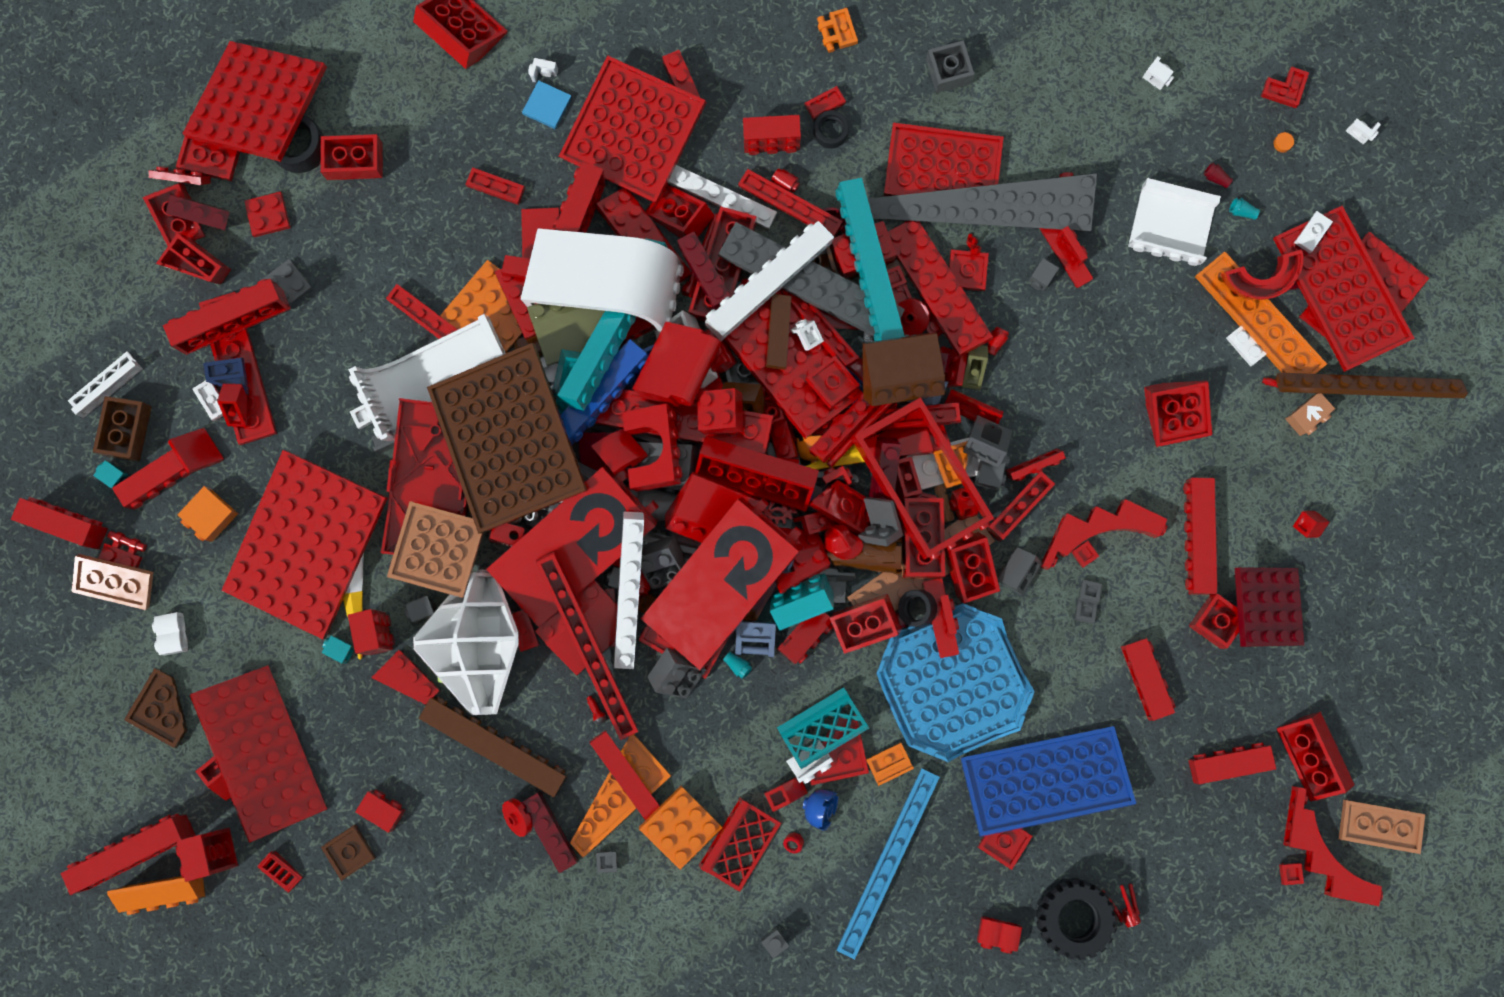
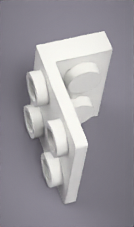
M818 740L816 749L822 750L824 746ZM802 750L799 756L800 761L802 762L809 758L810 752ZM826 754L803 769L799 767L794 757L786 762L799 783L804 781L806 784L815 778L814 773L819 770L823 773L831 768L832 765L830 763L833 762V759L829 754Z

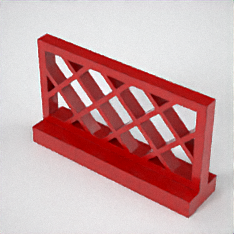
M740 797L723 824V828L718 832L699 864L700 869L740 892L780 827L781 822ZM749 809L756 812L758 820L747 823L745 815ZM771 821L775 824L771 831L763 833L761 822ZM759 823L761 834L750 836L748 826ZM745 827L747 837L736 840V830ZM762 837L763 845L761 848L753 850L751 839ZM748 840L750 851L739 853L737 843ZM735 844L737 854L726 857L725 848L728 845ZM751 854L753 860L751 865L742 867L740 857ZM738 858L740 868L729 871L727 860ZM724 861L726 872H715L713 868L716 863ZM741 871L742 880L737 885L731 881L730 874Z

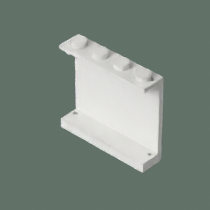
M1147 178L1142 185L1128 247H1132L1137 252H1151L1153 256L1157 257L1167 256L1173 261H1187L1192 266L1201 265L1207 259V257H1204L1214 208L1219 204L1221 196Z

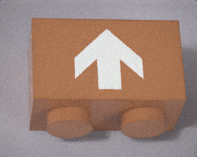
M1316 393L1285 419L1300 436L1306 433L1310 435L1317 429L1316 425L1320 421L1324 423L1332 417L1330 413L1335 408L1322 393Z

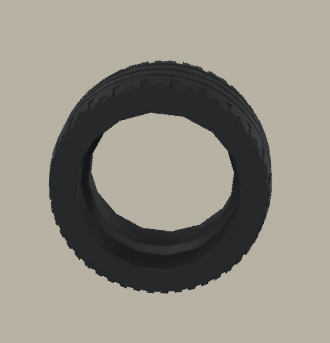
M306 115L303 116L298 128L307 129L312 135L311 145L307 151L297 157H283L281 162L275 161L278 166L288 172L305 173L318 166L321 162V136L324 135L317 124Z

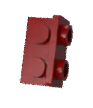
M941 347L940 353H949L951 355L948 374H944L945 381L948 382L947 388L962 386L968 353L959 357L954 349Z

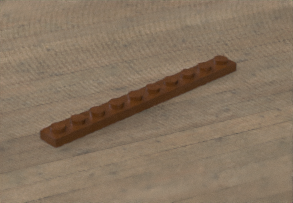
M1277 373L1275 377L1279 392L1465 399L1468 394L1462 379Z

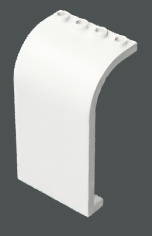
M537 229L521 300L527 307L537 303L627 313L649 321L660 333L665 322L673 323L671 317L673 311L676 310L675 299L676 294H679L680 291L679 280L680 276H683L684 266L673 251L649 240L624 236Z
M483 314L477 317V321L391 363L369 369L356 366L348 369L351 374L349 376L350 381L357 387L359 392L357 396L367 409L365 411L366 416L373 422L375 427L373 431L378 439L395 441L399 398L432 402L427 389L428 386L506 354L489 316Z

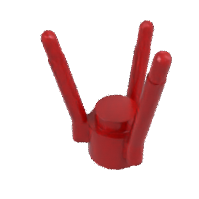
M1129 884L1133 906L1130 904L1124 886L1120 885L1127 907L1122 909L1121 914L1114 905L1115 909L1113 911L1118 916L1120 922H1125L1126 927L1136 926L1141 923L1133 885Z

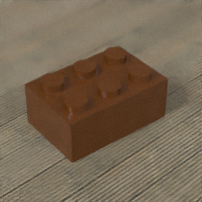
M105 396L93 453L140 462L152 406L140 401Z

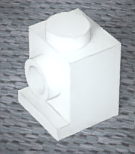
M1157 56L1142 78L1161 90L1164 85L1169 86L1174 76H1172L1173 71L1170 67L1159 62L1161 58Z

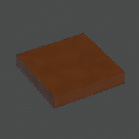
M356 824L321 847L341 881L376 858Z

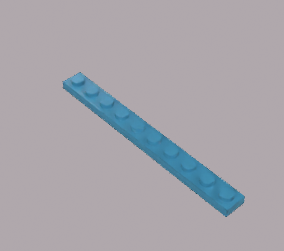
M922 768L920 769L836 950L855 960L940 777Z

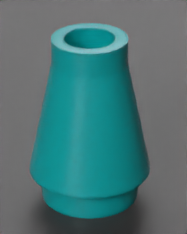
M1235 198L1230 205L1229 212L1233 216L1255 220L1260 213V209L1255 208L1243 198Z
M731 651L723 659L737 678L744 679L753 668L750 666V662L738 657Z

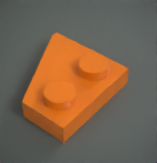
M967 441L951 446L965 471L968 454L964 453L963 450ZM942 450L933 452L945 488L948 489L962 484Z

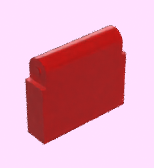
M665 322L632 389L645 399L678 407L679 404L692 406L722 344L721 341L711 335H707L702 329Z

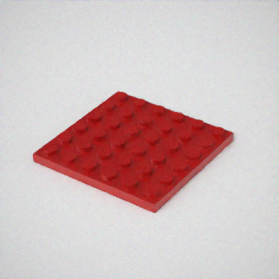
M229 41L182 134L189 139L281 162L327 66L323 62Z
M607 55L559 157L578 167L584 162L602 168L605 180L657 204L707 102Z

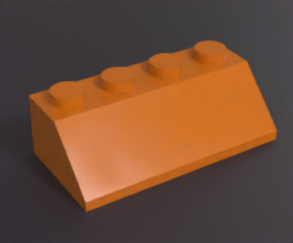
M179 876L127 885L109 890L107 894L119 913L127 911V915L139 913V909L146 908L147 911L158 910L160 905H166V908L179 906V902L186 901V905L197 903L199 898L205 897L203 877L185 882V879Z

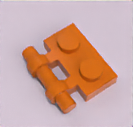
M847 8L830 12V20L825 21L824 16L817 18L819 23L818 29L819 32H822L824 38L822 41L828 53L835 51L834 43H838L840 49L858 44ZM833 28L835 35L830 36L828 29Z

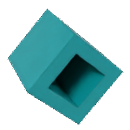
M105 460L98 465L93 476L112 489L131 475L114 463Z
M332 635L324 641L322 646L324 648L323 654L342 664H347L354 652V645Z

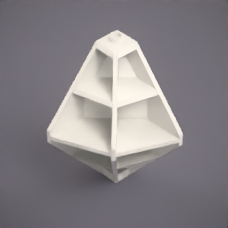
M476 570V572L471 573L464 598L449 594L414 636V650L471 715L497 714L518 647V630L501 585L487 570Z

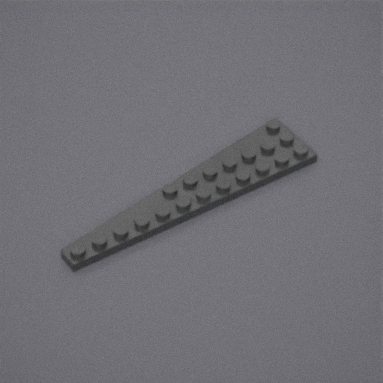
M1097 174L869 198L868 202L872 217L877 219L1063 229L1069 226L1071 230L1091 231Z

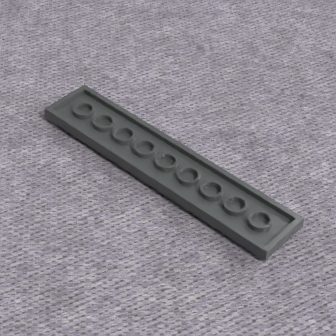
M735 222L718 257L753 274L762 271V266L768 260L773 261L777 257L776 254L784 246ZM811 261L781 288L874 337L875 330L869 322V308H866L864 304V290H861L859 285ZM896 305L899 317L901 318L905 309Z

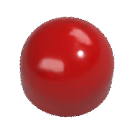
M792 832L785 837L783 845L788 852L796 854L802 850L804 840L799 833ZM793 841L798 847L792 849L789 847L788 842Z

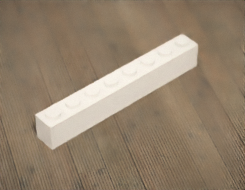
M819 221L814 225L812 223L804 229L803 235L794 237L787 249L783 247L776 254L777 257L773 261L768 260L762 266V271L753 273L745 286L741 284L736 288L735 294L731 298L726 297L720 303L721 307L717 310H711L706 315L705 326L720 341L727 337L831 245L834 236Z
M642 512L623 513L614 668L634 669L644 513Z

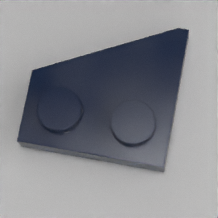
M244 358L203 363L206 382L221 387L223 384H242L246 395H249Z

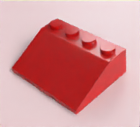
M425 0L416 5L413 22L465 69L479 62L508 32L474 0Z
M692 472L665 513L666 529L702 543L737 499L743 497L754 507L761 499Z
M594 579L576 595V598L603 653L615 642L618 603ZM557 611L535 632L570 670L578 676L586 667L559 611Z

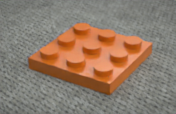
M680 786L638 828L681 870L723 827Z

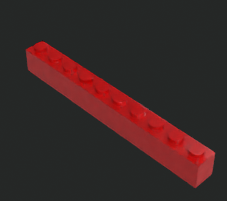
M555 552L536 559L537 567L619 739L622 740L637 733V725Z

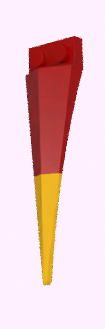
M938 425L946 440L948 441L949 445L951 446L944 425ZM928 427L888 430L865 440L873 456H875L877 437L897 438L901 443L900 458L929 455L941 450ZM853 445L833 467L863 463L865 461L856 446ZM820 460L806 466L816 470L830 468L826 462L823 463Z

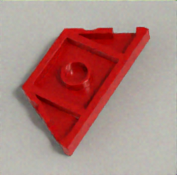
M839 480L833 482L808 504V506L838 524L845 525L857 535L865 531V528L870 523L864 503V498L866 497Z

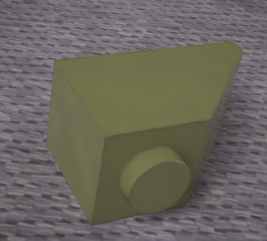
M981 345L968 352L962 387L981 390L988 361V346Z

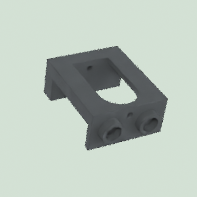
M977 415L970 429L971 434L963 452L999 468L1007 453L1012 430Z

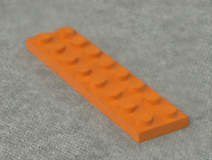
M1225 251L1195 276L1239 326H1242L1263 349L1266 356L1281 373L1316 374L1327 365L1269 299L1260 301L1244 299L1234 294L1226 286L1221 273L1240 267Z

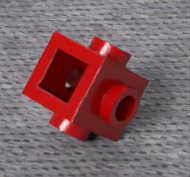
M959 488L952 491L949 505L951 510L955 511L959 520L977 516L978 509L966 489Z

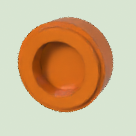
M1280 133L1274 139V148L1282 153L1287 152L1293 147L1294 138L1289 133Z

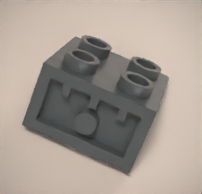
M872 497L864 498L871 526L865 528V531L858 535L862 542L889 546L901 538L903 532L894 502L892 500Z

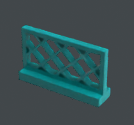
M842 688L780 725L777 729L799 767L803 769L868 730L869 727L845 688ZM848 704L851 706L849 715L840 713L844 706ZM834 716L833 725L824 724L825 718ZM839 717L848 719L846 727L836 726ZM852 720L860 721L862 724L857 729L850 728ZM817 726L816 735L807 734L808 728ZM822 728L831 729L829 738L820 736ZM835 730L844 731L843 737L839 740L833 739ZM794 736L801 737L799 745L790 744L789 739ZM805 738L814 739L812 748L803 746ZM818 740L827 742L824 749H816ZM801 750L810 752L809 758L801 762L799 759Z

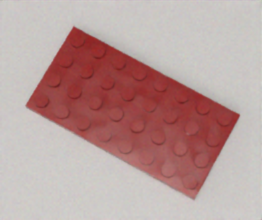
M1340 206L1323 214L1333 222L1311 253H1308L1294 243L1308 222L1275 236L1273 240L1281 255L1302 249L1303 267L1296 283L1345 372L1415 338L1344 207Z
M777 291V292L775 293V294L782 295L780 291ZM769 298L725 337L724 340L804 439H806L855 403L863 395V392L858 387L831 409L817 395L805 379L830 360L832 356L821 343L810 350L804 349L798 334L791 331L792 328L796 327L795 324L801 320L792 307H790L786 369L766 367L771 298Z
M269 666L190 694L249 843L327 810Z

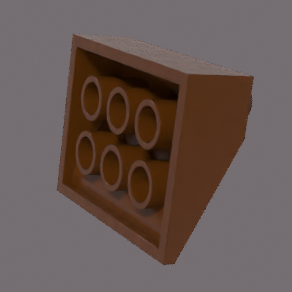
M936 332L863 343V399L871 406L915 400L920 397L928 398L945 395V375Z

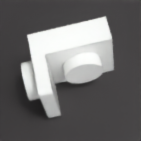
M534 58L533 64H530L528 70L532 82L537 81L539 73L546 77H551V75L557 76L558 67L556 62Z
M1356 119L1346 129V132L1364 144L1368 139L1372 141L1379 133L1377 129L1381 124L1377 122L1372 128H1369L1365 122Z
M803 319L795 324L796 327L791 329L792 333L798 334L805 350H810L824 341L815 321Z

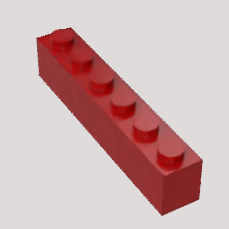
M1190 478L1186 480L1183 487L1184 494H1187V502L1184 503V512L1187 513V521L1184 523V530L1187 532L1185 551L1188 552V559L1185 561V569L1188 571L1185 587L1189 595H1212L1217 593L1215 478Z

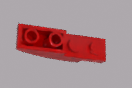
M762 388L765 397L764 414L774 417L771 436L777 458L796 459L798 454L792 423L765 389Z

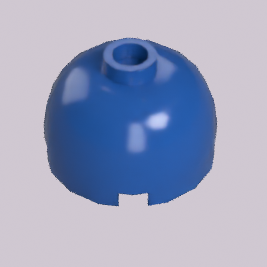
M820 789L814 791L809 798H805L803 802L805 817L813 827L825 831L832 822L828 820L832 813L835 815L838 806L836 792Z

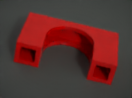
M661 404L622 412L625 432L634 435L656 431L660 434L663 441L662 453L654 463L628 469L630 489L638 492L681 484L683 473L679 466L681 454L676 440L679 436L678 430L675 428V409L668 404Z

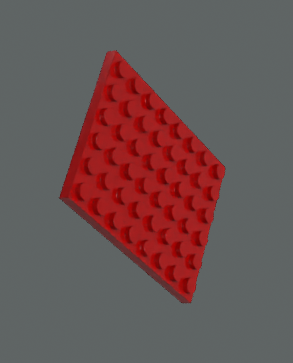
M282 450L221 591L314 636L326 639L388 498L287 450Z

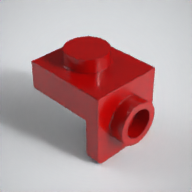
M843 466L836 470L834 467L824 472L825 476L822 477L825 485L843 476L847 485L852 484L851 479H853L848 468L844 469Z

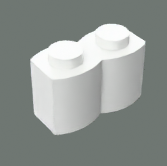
M176 612L155 616L152 629L157 635L154 643L156 652L163 656L187 652L188 642L183 613Z

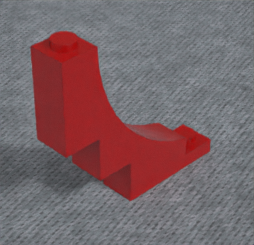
M1126 499L1120 502L1115 515L1095 506L1091 509L1086 522L1066 513L1063 515L1045 553L1041 568L1048 570L1050 567H1054L1058 560L1056 554L1066 557L1083 541L1105 532L1131 531L1153 538L1160 537V535L1163 536L1167 529L1165 524L1168 519Z
M1292 786L1283 845L1306 850L1304 870L1327 875L1325 895L1379 906L1383 899L1382 886L1369 883L1353 875L1334 858L1320 835L1315 812L1304 809V805L1308 800L1306 789Z

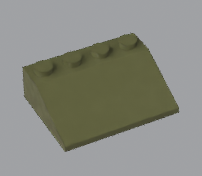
M535 304L527 307L546 365L550 366L558 363L561 349L581 353L604 311L546 304Z

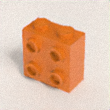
M204 486L177 515L182 519L180 522L188 529L192 528L196 532L194 535L203 542L205 540L213 542L239 513L211 488Z

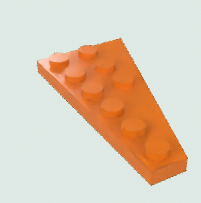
M635 734L629 736L621 752L652 794L671 777V774ZM611 772L607 775L570 842L583 858L636 809Z

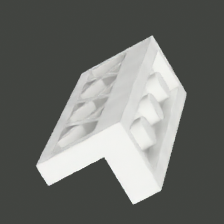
M125 352L68 400L73 406L71 410L77 416L86 417L104 402L105 396L110 397L143 368L129 352ZM128 358L129 361L122 366V362ZM110 372H115L107 379V375ZM96 384H100L96 389L92 391L93 386H95ZM80 397H85L78 404H76L75 401H77Z

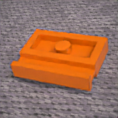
M901 742L866 759L878 786L914 769Z

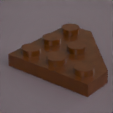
M154 668L124 720L165 744L177 748L186 734L187 728L175 679L164 671Z

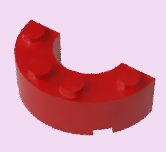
M1301 249L1278 256L1276 271L1270 278L1265 280L1253 278L1247 273L1244 266L1223 272L1221 276L1226 286L1239 297L1253 301L1271 299L1285 293L1295 284L1303 267V251Z

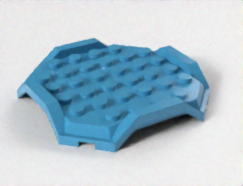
M964 603L956 606L955 610L952 611L953 618H957L959 630H956L957 634L955 635L959 649L958 655L940 658L932 622L924 627L910 626L903 629L899 635L889 638L876 672L882 691L907 745L946 762H950L964 753L998 738L1020 731L1026 711L1035 692L1023 673L1008 640L1002 618L982 612Z

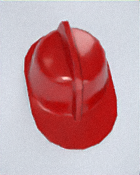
M827 525L825 541L823 543L827 551L837 558L844 560L853 559L862 552V540L845 525Z

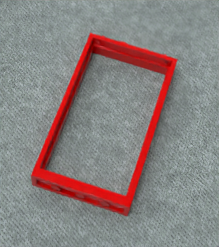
M921 397L852 437L851 440L887 500L894 502L898 518L923 560L927 558L935 559L941 555L940 550L945 547L947 550H950L958 545L957 540L963 538L965 541L974 535L972 531L978 528L982 531L990 526L989 521L994 519L993 515ZM917 410L983 519L932 549H929L864 441Z

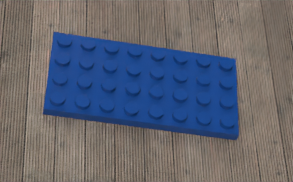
M1114 726L976 754L960 759L980 837L1136 804Z

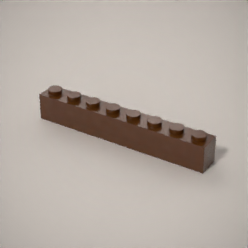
M439 696L437 699H429L418 719L552 797L557 796L568 777L565 774L566 770L558 765L551 766L548 764L549 760L545 757L532 755V750L528 747L515 745L514 739L506 735L504 738L497 734L498 730L489 725L487 728L480 724L481 720L474 716L470 718L465 716V711L459 707L454 706V708H451L447 705V700Z

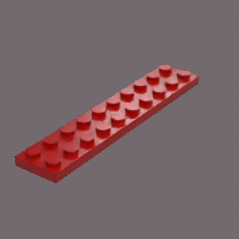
M623 389L622 394L609 404L608 410L596 418L595 424L624 429L622 412L664 403L642 398L635 391ZM693 402L692 406L679 404L678 407L670 405L676 412V420L674 421L675 428L678 430V439L703 443L705 436L763 454L767 452L774 419L772 415L743 410V432L705 435L698 431V402ZM656 431L644 432L660 436V434Z

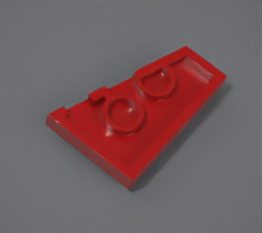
M398 650L371 677L425 705L430 698H434L441 691L401 650Z

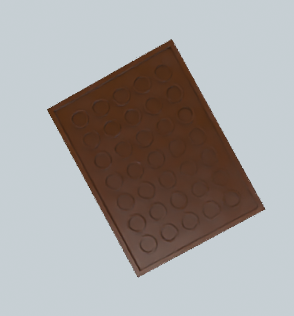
M534 343L525 345L427 387L478 534L588 491Z

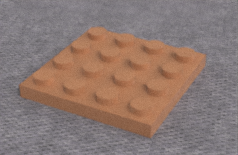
M410 501L387 577L464 598L483 533L478 534L473 518Z

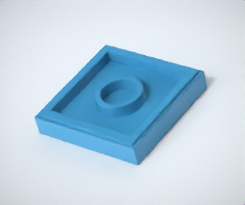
M538 80L522 114L556 130L572 96Z

